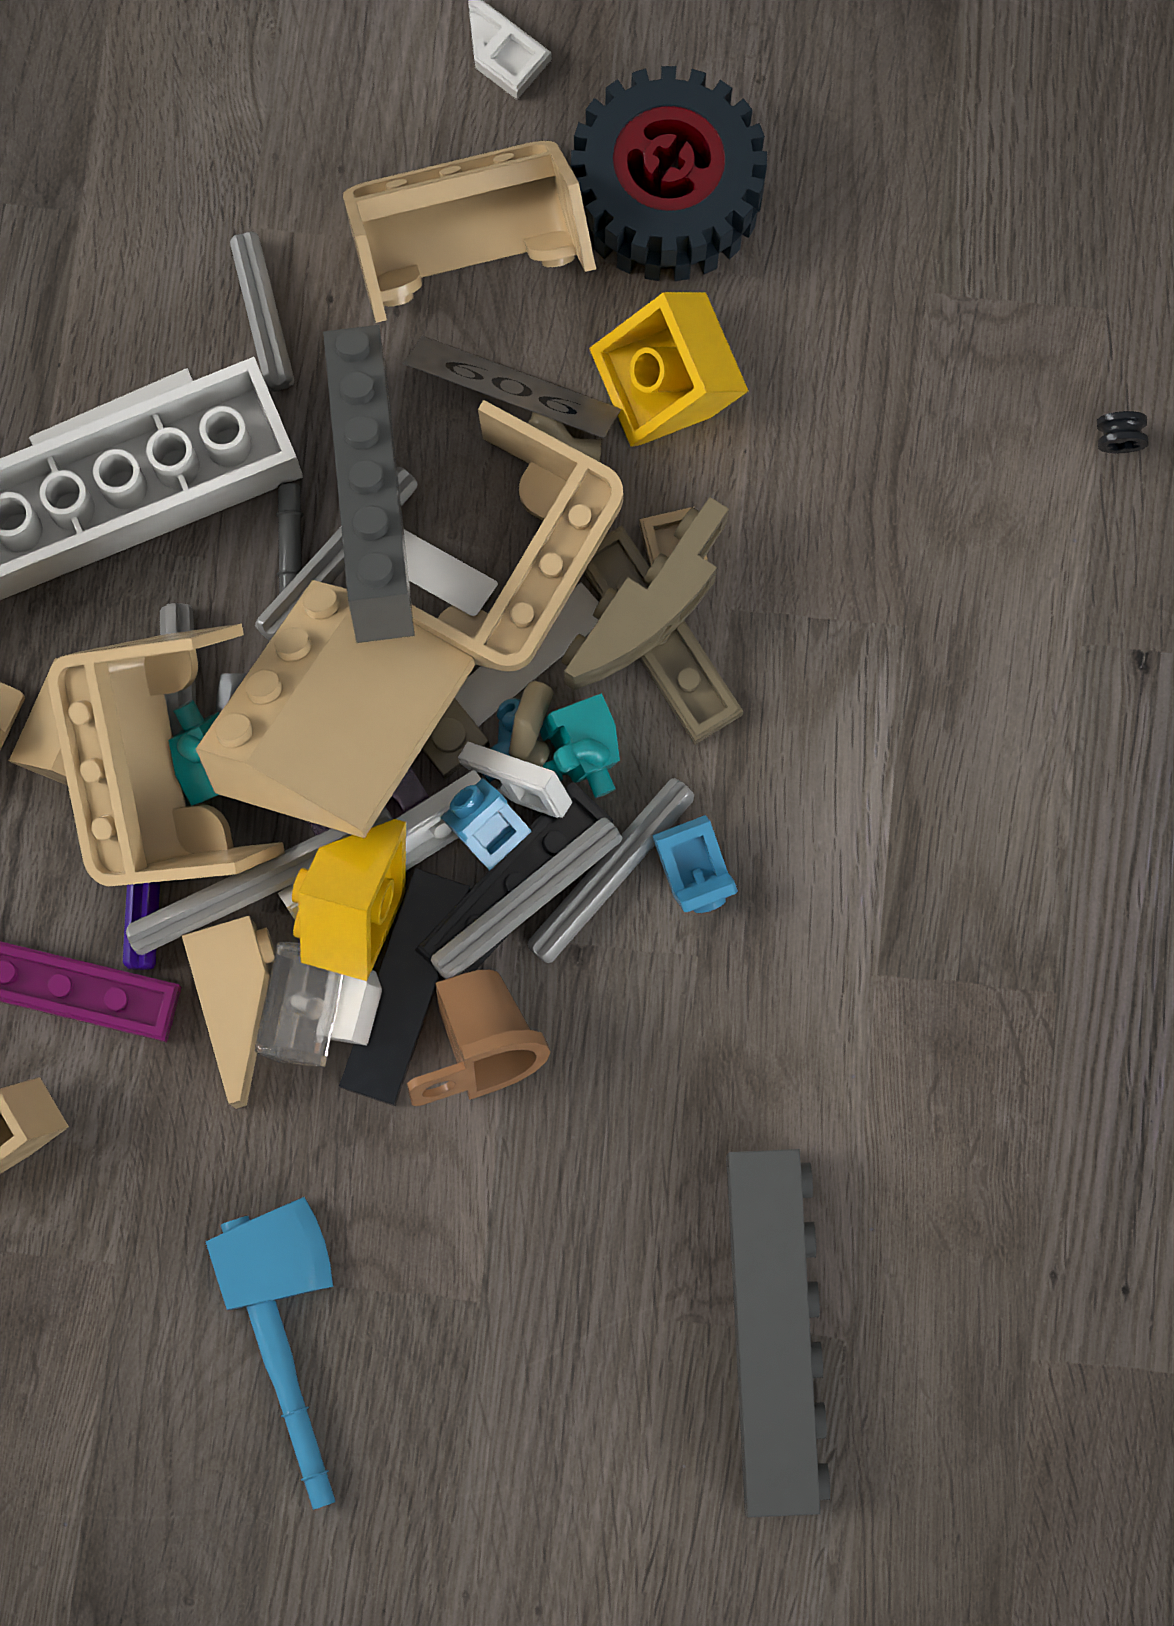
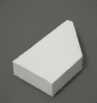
M468 0L475 68L518 100L550 63L551 52L483 0Z
M467 742L458 756L460 764L468 770L475 769L476 772L499 779L501 783L497 790L516 804L556 818H563L572 804V800L555 771L471 742Z
M371 971L367 981L336 972L332 973L315 1035L329 1040L367 1046L382 993V988L375 971Z

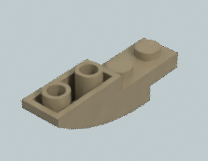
M711 497L708 498L700 511L692 507L686 513L674 534L680 541L671 555L667 557L662 553L659 554L645 575L643 582L649 585L648 589L627 577L619 591L612 587L606 591L593 613V617L597 618L598 622L587 638L578 634L562 658L561 663L567 666L564 670L565 685L576 690L600 681L627 667L657 646L685 620L715 583L717 567L705 560L704 557L725 528L729 508Z

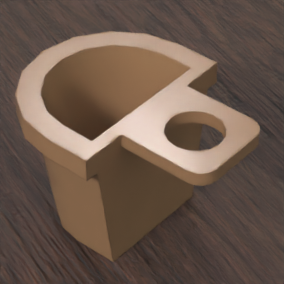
M490 969L476 970L436 982L439 1012L457 1064L410 1080L407 1083L409 1098L413 1106H421L466 1091L469 1100L515 1084L536 1072L547 1062L551 1051L546 1038L541 1032L530 1029L498 971ZM449 1081L446 1084L439 1086L437 1088L427 1089L430 1086L435 1085L437 1083Z

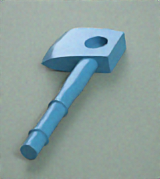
M305 1197L252 1220L249 1219V1216H244L221 1224L223 1234L206 1241V1245L226 1309L247 1308L265 1368L274 1385L283 1415L281 1417L285 1419L303 1476L301 1481L305 1483L314 1510L336 1501L327 1475L329 1470L325 1469L307 1412L309 1407L305 1406L297 1380L294 1358L275 1301L333 1287L331 1265L325 1240L314 1213Z

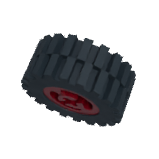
M661 66V79L649 81L646 68L632 72L631 88L627 90L623 88L618 79L608 85L605 89V106L596 98L586 108V125L578 122L574 133V150H571V170L579 182L589 235L594 233V250L604 259L613 250L616 251L617 268L628 274H631L635 263L645 265V279L660 281L661 268H674L675 281L690 279L691 265L699 263L705 275L717 269L719 253L721 251L730 260L740 250L742 235L749 238L756 226L757 212L761 210L767 170V151H763L765 136L760 123L751 126L753 110L743 98L732 106L733 88L722 80H719L714 90L705 87L706 73L696 69L691 70L689 81L676 79L677 66ZM676 141L685 143L679 153L678 169L675 167L669 168L675 160ZM693 149L701 155L707 168L700 169L695 166ZM638 169L643 173V185L646 192L635 183L629 171ZM659 169L667 170L661 180L660 197L653 196L652 193L658 185Z

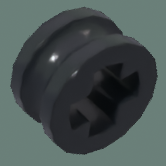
M1121 411L1100 416L1097 419V429L1103 432L1104 435L1098 439V449L1106 453L1120 454L1146 448L1149 444L1148 435L1142 433V429L1147 426V415L1136 411Z

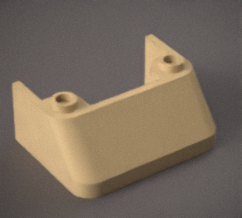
M552 141L530 142L355 185L343 193L356 251L376 323L387 320L384 306H398L411 301L414 298L413 293L422 286L421 278L525 252L528 253L532 260L542 261V265L545 267L566 265L574 260V255H577L585 272L596 269L579 182L559 146Z
M483 400L478 408L483 439L529 463L519 483V496L524 508L533 516L543 520L489 613L480 610L476 616H470L453 605L445 609L438 618L412 605L413 622L416 625L472 656L475 665L510 672L524 668L534 658L620 512L623 504V486L617 473L608 466Z
M242 624L171 633L80 651L62 656L52 664L48 674V688L82 859L87 872L96 882L105 886H120L234 875L285 854L283 842L233 847L229 824L219 810L204 804L186 806L183 789L175 776L168 741L173 736L164 694L182 691L194 682L198 672L196 649L243 636Z

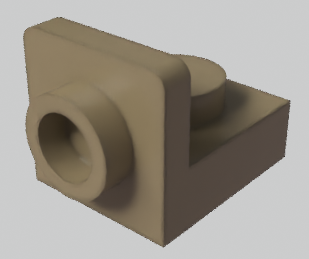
M455 697L421 749L444 779L463 766L460 764L458 756L467 742L486 748L490 746L487 737Z

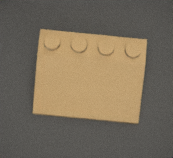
M312 580L200 741L196 751L216 794L365 838L474 668L475 662L473 657L415 623V636L356 643L347 589Z

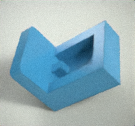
M484 778L475 785L467 786L458 792L450 803V809L440 817L489 871L532 832L507 804L504 796Z
M706 815L652 835L673 897L683 912L693 910L695 913L712 911L722 906L726 902V897L738 892L733 878L727 871L714 830Z

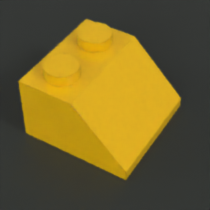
M663 292L589 348L613 406L621 409L618 418L631 447L640 446L707 420L749 391L706 292Z
M393 819L372 827L365 838L351 835L319 847L310 868H301L299 870L292 890V901L299 903L293 935L300 938L301 963L360 980H368L406 893L405 821Z

